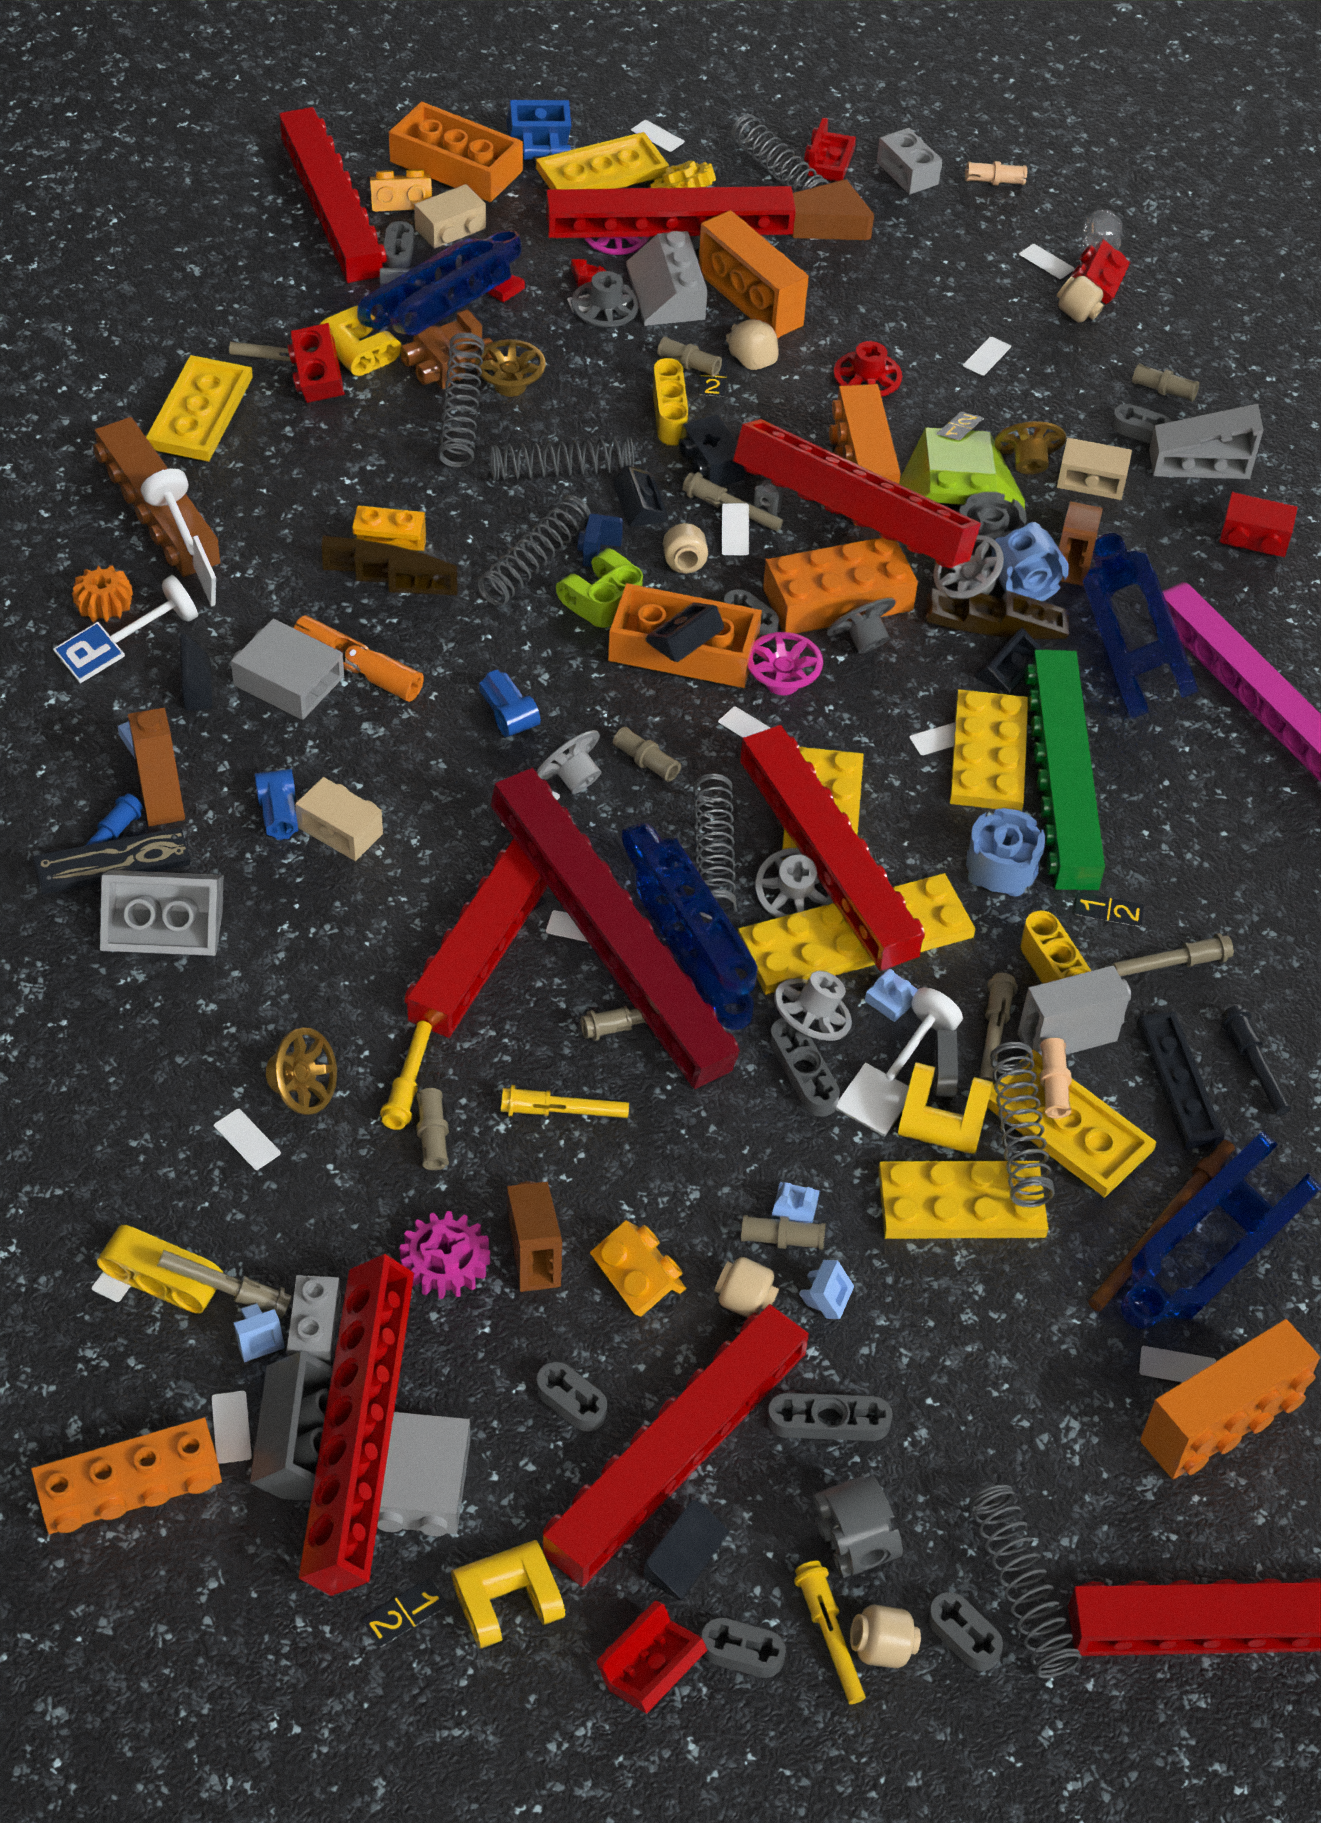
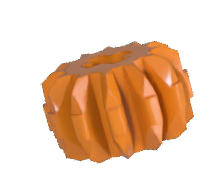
M98 565L94 571L84 569L83 576L75 577L74 592H72L73 602L76 603L81 617L89 616L92 622L99 618H103L106 622H108L110 617L121 619L122 611L130 610L133 595L132 585L127 580L124 571L116 572L113 565L107 569H101Z

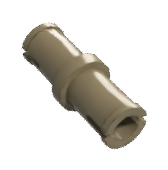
M663 337L659 343L657 354L660 357L679 361L685 369L690 370L694 368L713 377L721 369V357L703 352L694 344L685 345L668 337Z
M1140 363L1137 365L1132 378V383L1156 389L1158 394L1165 396L1168 393L1191 402L1195 399L1199 389L1198 381L1176 376L1171 370L1166 369L1163 372Z
M622 727L615 734L613 745L633 757L635 764L641 768L648 767L667 782L672 781L678 775L681 763L659 750L658 744L654 741L644 740L628 727Z
M426 1088L417 1093L420 1122L416 1125L417 1136L422 1139L423 1167L428 1170H440L449 1164L445 1136L449 1133L448 1122L443 1119L442 1092L436 1088Z
M744 1215L741 1241L777 1244V1247L781 1249H786L787 1245L823 1250L826 1224L789 1221L788 1216H781L780 1220Z

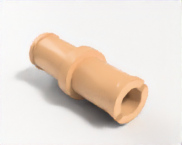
M994 161L993 164L971 162L966 164L968 169H965V181L991 182L993 186H998L999 183L1021 185L1026 183V179H1024L1027 178L1026 165H1001L1000 161Z
M1048 1038L1040 1044L1043 1062L1040 1084L1045 1090V1114L1050 1118L1058 1119L1067 1117L1071 1113L1068 1085L1071 1084L1072 1077L1066 1064V1043L1060 1038Z

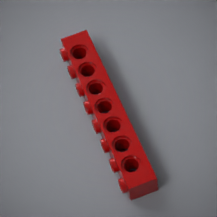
M386 1254L349 1269L303 1547L299 1579L330 1596L369 1583L414 1279V1272Z

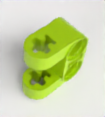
M606 548L592 559V568L599 578L594 584L591 585L576 574H570L556 584V593L566 607L588 620L592 625L601 628L612 626L626 583L643 586L642 571L615 550Z

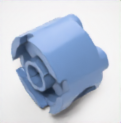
M1028 523L1023 528L1016 529L1005 537L995 539L1000 545L1004 556L1003 567L997 579L1005 592L1008 590L1039 601H1045L1061 588L1058 583L1062 577L1066 580L1068 576V562L1048 531L1042 529L1038 523ZM991 547V551H992L991 557H995V556H996L995 549H994L993 547Z
M1006 808L996 809L993 815L987 817L986 813L979 816L972 826L970 846L967 852L966 867L968 869L969 881L976 886H982L993 892L1006 893L1010 896H1020L1023 894L1025 888L1030 886L1038 876L1040 858L1044 850L1045 835L1043 830L1040 833V830L1036 827L1037 821L1019 810Z

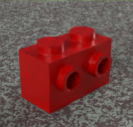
M1232 492L1219 543L1285 557L1298 507Z

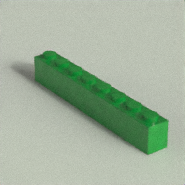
M1035 650L1032 664L1026 665L1025 683L1026 685H1031L1028 695L1029 711H1034L1035 716H1032L1031 735L1032 737H1037L1038 740L1034 748V761L1041 765V769L1038 770L1037 787L1038 790L1044 791V796L1041 798L1040 812L1041 818H1047V824L1044 827V845L1050 846L1051 851L1047 856V872L1054 876L1055 889L1099 890L1105 863L1077 651Z

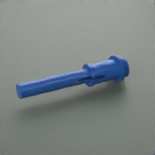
M131 794L119 796L115 800L116 806L98 823L97 833L86 845L116 840L132 820H138L141 817V810L143 809L141 802Z

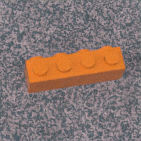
M205 1417L31 1468L48 1534L73 1532L89 1522L99 1519H116L124 1515L126 1511L143 1506H159L166 1503L170 1498L186 1493H202L209 1490L213 1485L222 1483L219 1463Z

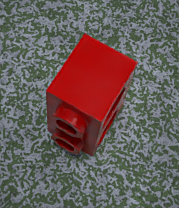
M329 323L291 331L293 344H288V352L291 363L297 364L298 372L293 373L296 391L303 392L307 403L345 395L335 339ZM312 347H318L312 352H307ZM323 375L319 380H312L315 376Z

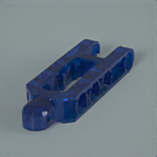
M510 230L502 231L485 240L472 238L455 243L365 296L360 301L357 309V317L360 324L373 329H382L392 324L393 329L400 334L414 336L511 278L509 264L517 260L522 252L519 233ZM460 255L462 262L457 270L456 259ZM440 267L441 276L439 281L436 282L435 271ZM474 274V285L470 288L469 278ZM417 279H419L420 285L415 284ZM453 287L454 294L452 299L449 301L448 290L449 288ZM376 304L377 316L372 320L371 309ZM411 313V322L406 327L405 316Z
M1116 533L1100 536L1095 541L1092 555L1096 566L1089 570L1083 580V584L1122 697L1132 719L1150 713L1138 679V675L1168 663L1182 698L1198 693L1199 688L1157 574L1147 554L1129 551L1122 537ZM1132 584H1138L1149 606L1147 608L1158 631L1156 633L1159 640L1129 652L1111 598L1116 591Z
M639 823L623 829L622 841L625 851L637 870L635 883L640 899L684 970L693 980L704 1002L710 1004L714 1009L717 1020L722 1027L731 1030L743 1029L749 1025L753 1015L754 1001L749 992L756 986L758 971L756 961L677 838L667 837L662 839L656 829L649 823ZM682 886H689L695 892L688 896ZM664 894L669 904H661L655 898ZM699 913L710 915L712 920L705 923ZM677 921H681L686 931H678L672 925ZM694 948L697 949L696 958L689 954ZM735 968L745 970L748 976L740 979ZM730 1003H737L744 1008V1011L734 1015L726 1012L724 1007Z
M1265 1131L1260 1132L1158 1231L1131 1260L1134 1286L1124 1296L1121 1303V1312L1125 1321L1134 1328L1148 1329L1156 1325L1163 1317L1192 1319L1321 1190V1184L1307 1173L1294 1188L1272 1207L1244 1180L1278 1145ZM1219 1205L1248 1232L1247 1235L1191 1289L1179 1288L1170 1296L1154 1280L1161 1271V1260Z

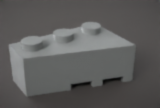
M1254 404L1155 425L1149 448L1153 476L1250 479L1263 434L1259 405Z

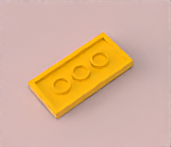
M645 132L536 159V170L550 189L624 188L629 185L660 178L666 173L665 169L669 167V164Z
M190 355L146 436L155 451L210 461L253 377L252 367Z
M958 689L950 804L991 809L1006 808L1022 812L1025 785L1028 697Z
M799 747L800 753L806 762L809 761L813 764L819 781L824 787L826 786L830 789L834 802L841 813L845 812L848 815L852 829L858 835L864 753ZM784 828L782 850L797 848Z
M1033 1049L1032 1060L1034 1061V1066L1031 1071L1036 1074L1033 1084L1039 1090L1034 1097L1040 1100L1041 1104L1036 1110L1042 1113L1043 1117L1039 1124L1044 1126L1045 1129L1040 1137L1044 1138L1047 1142V1145L1042 1150L1105 1198L1154 1151L1156 1141L1074 1079L1068 1085L1071 1107L1070 1115L1058 1119L1048 1117L1045 1114V1090L1040 1084V1073L1043 1071L1042 1055ZM1029 1063L1021 1069H1027L1030 1067L1031 1064ZM1030 1073L1013 1076L1007 1075L1000 1082L1010 1085L1017 1082H1029L1033 1077ZM993 1085L987 1108L998 1115L999 1107L996 1102L998 1094L995 1092ZM998 1085L999 1092L1005 1088L1002 1085ZM1032 1086L1010 1088L1002 1095L1013 1098L1020 1095H1031L1035 1090ZM1000 1098L1001 1105H1003L1007 1100ZM1034 1099L1012 1101L1004 1108L1011 1111L1026 1108L1032 1109L1037 1103ZM1002 1111L1003 1118L1010 1114L1008 1112ZM1035 1112L1015 1114L1006 1121L1012 1124L1035 1122L1039 1116ZM1035 1125L1016 1128L1024 1136L1037 1135L1041 1131L1040 1127ZM1040 1139L1030 1140L1039 1148L1043 1145Z
M1008 1161L880 1162L878 1172L885 1239L1046 1238L1048 1233L1045 1204L1037 1207H1022L1011 1201V1187L1008 1184L1009 1174L1006 1170ZM1013 1161L1015 1163L1024 1165L1028 1163H1039V1161ZM1010 1164L1011 1172L1018 1168L1017 1166ZM1040 1166L1023 1168L1014 1175L1022 1178L1041 1176ZM1012 1178L1013 1186L1020 1182V1180ZM1033 1185L1019 1190L1035 1192L1043 1190V1186ZM1016 1192L1014 1196L1021 1200H1036L1044 1197V1193L1024 1195Z

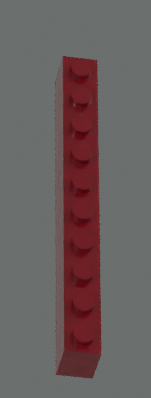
M533 767L496 782L490 806L632 1004L640 1011L647 1025L693 1089H697L733 1071L740 1052L736 1039L731 1033L725 1031L717 1020L712 1006L705 1003L697 993L691 977L684 974L678 967L671 950L666 945H662L656 937L649 920L646 917H642L637 911L628 891L623 888L621 889L612 876L608 864L599 859L592 849L589 838L584 833H580L572 822L567 808L561 806L553 796L548 782L545 779H541Z

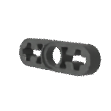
M784 1018L778 1019L771 1028L770 1046L804 1108L815 1116L822 1117L832 1114L838 1104L840 1089L810 1036L795 1029ZM786 1033L788 1037H795L794 1050H792V1044L789 1038L786 1036L781 1037L782 1034ZM806 1060L811 1062L815 1069L804 1073L798 1071L794 1064L798 1061ZM816 1082H817V1089H818L820 1095H821L822 1097L828 1096V1100H823L820 1096L814 1097V1095H815V1085H814V1084H815Z
M783 1393L774 1397L770 1402L767 1423L774 1434L784 1438L877 1441L888 1434L893 1413L890 1405L885 1400L874 1396ZM783 1409L790 1410L791 1416H793L792 1421H784ZM806 1409H811L810 1423H805ZM824 1409H833L840 1414L842 1420L836 1425H826L819 1420L818 1413ZM850 1411H854V1425H848ZM867 1413H875V1417L878 1420L877 1425L869 1424V1419L866 1418Z

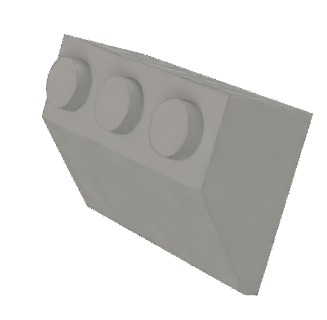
M672 231L670 233L657 234L626 261V268L634 293L638 299L644 326L705 320L707 287L688 231Z
M109 870L102 874L100 951L215 956L223 913L224 875Z

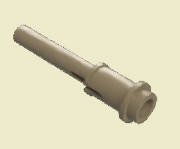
M230 342L229 354L291 362L290 357L281 355V353H289L288 348ZM310 348L307 350V352H312L316 350V348Z
M699 472L696 474L689 473L683 484L682 490L687 492L688 497L692 498L695 496L714 505L716 508L723 504L747 503L726 493L727 488L702 478V474ZM747 503L749 505V519L776 532L780 530L783 523L782 519Z
M1216 933L1210 939L1183 943L1182 949L1114 962L1112 966L1114 965L1121 977L1186 963L1188 967L1215 960L1224 963L1228 958L1233 957L1234 950L1228 935L1222 936L1221 933Z
M1007 973L995 974L987 984L990 995L985 1017L989 1023L979 1078L992 1081L993 1083L992 1073L994 1068L991 1066L990 1054L993 1049L1001 1044L1004 1023H1007L1010 1019L1012 998L1018 991L1015 978ZM999 1053L995 1056V1061H998Z
M627 1006L599 1013L590 1010L580 1018L584 1038H592L593 1041L599 1040L602 1035L630 1031L632 1025L645 1023L638 1009L629 1010Z
M166 1250L162 1251L157 1266L235 1296L234 1302L236 1303L239 1302L247 1306L257 1303L262 1312L275 1309L280 1319L283 1318L291 1299V1295L284 1293L285 1288L283 1287L276 1290L248 1279L246 1276L239 1280Z

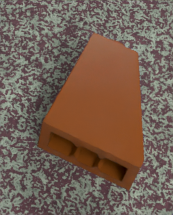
M847 179L793 193L796 207L793 234H790L793 238L871 239L874 213Z
M1070 501L1059 545V550L1068 562V576L1066 580L1062 577V582L1086 586L1103 508Z
M165 708L128 714L137 775L148 826L185 820L172 738Z
M525 1181L517 1185L507 1186V1211L520 1292L561 1287L562 1239L548 1181L538 1183Z

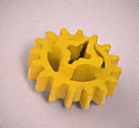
M687 161L665 169L666 173L662 175V178L655 179L654 183L650 184L651 188L706 187L712 185L713 181H716V176L711 163L703 162L698 164L694 161Z

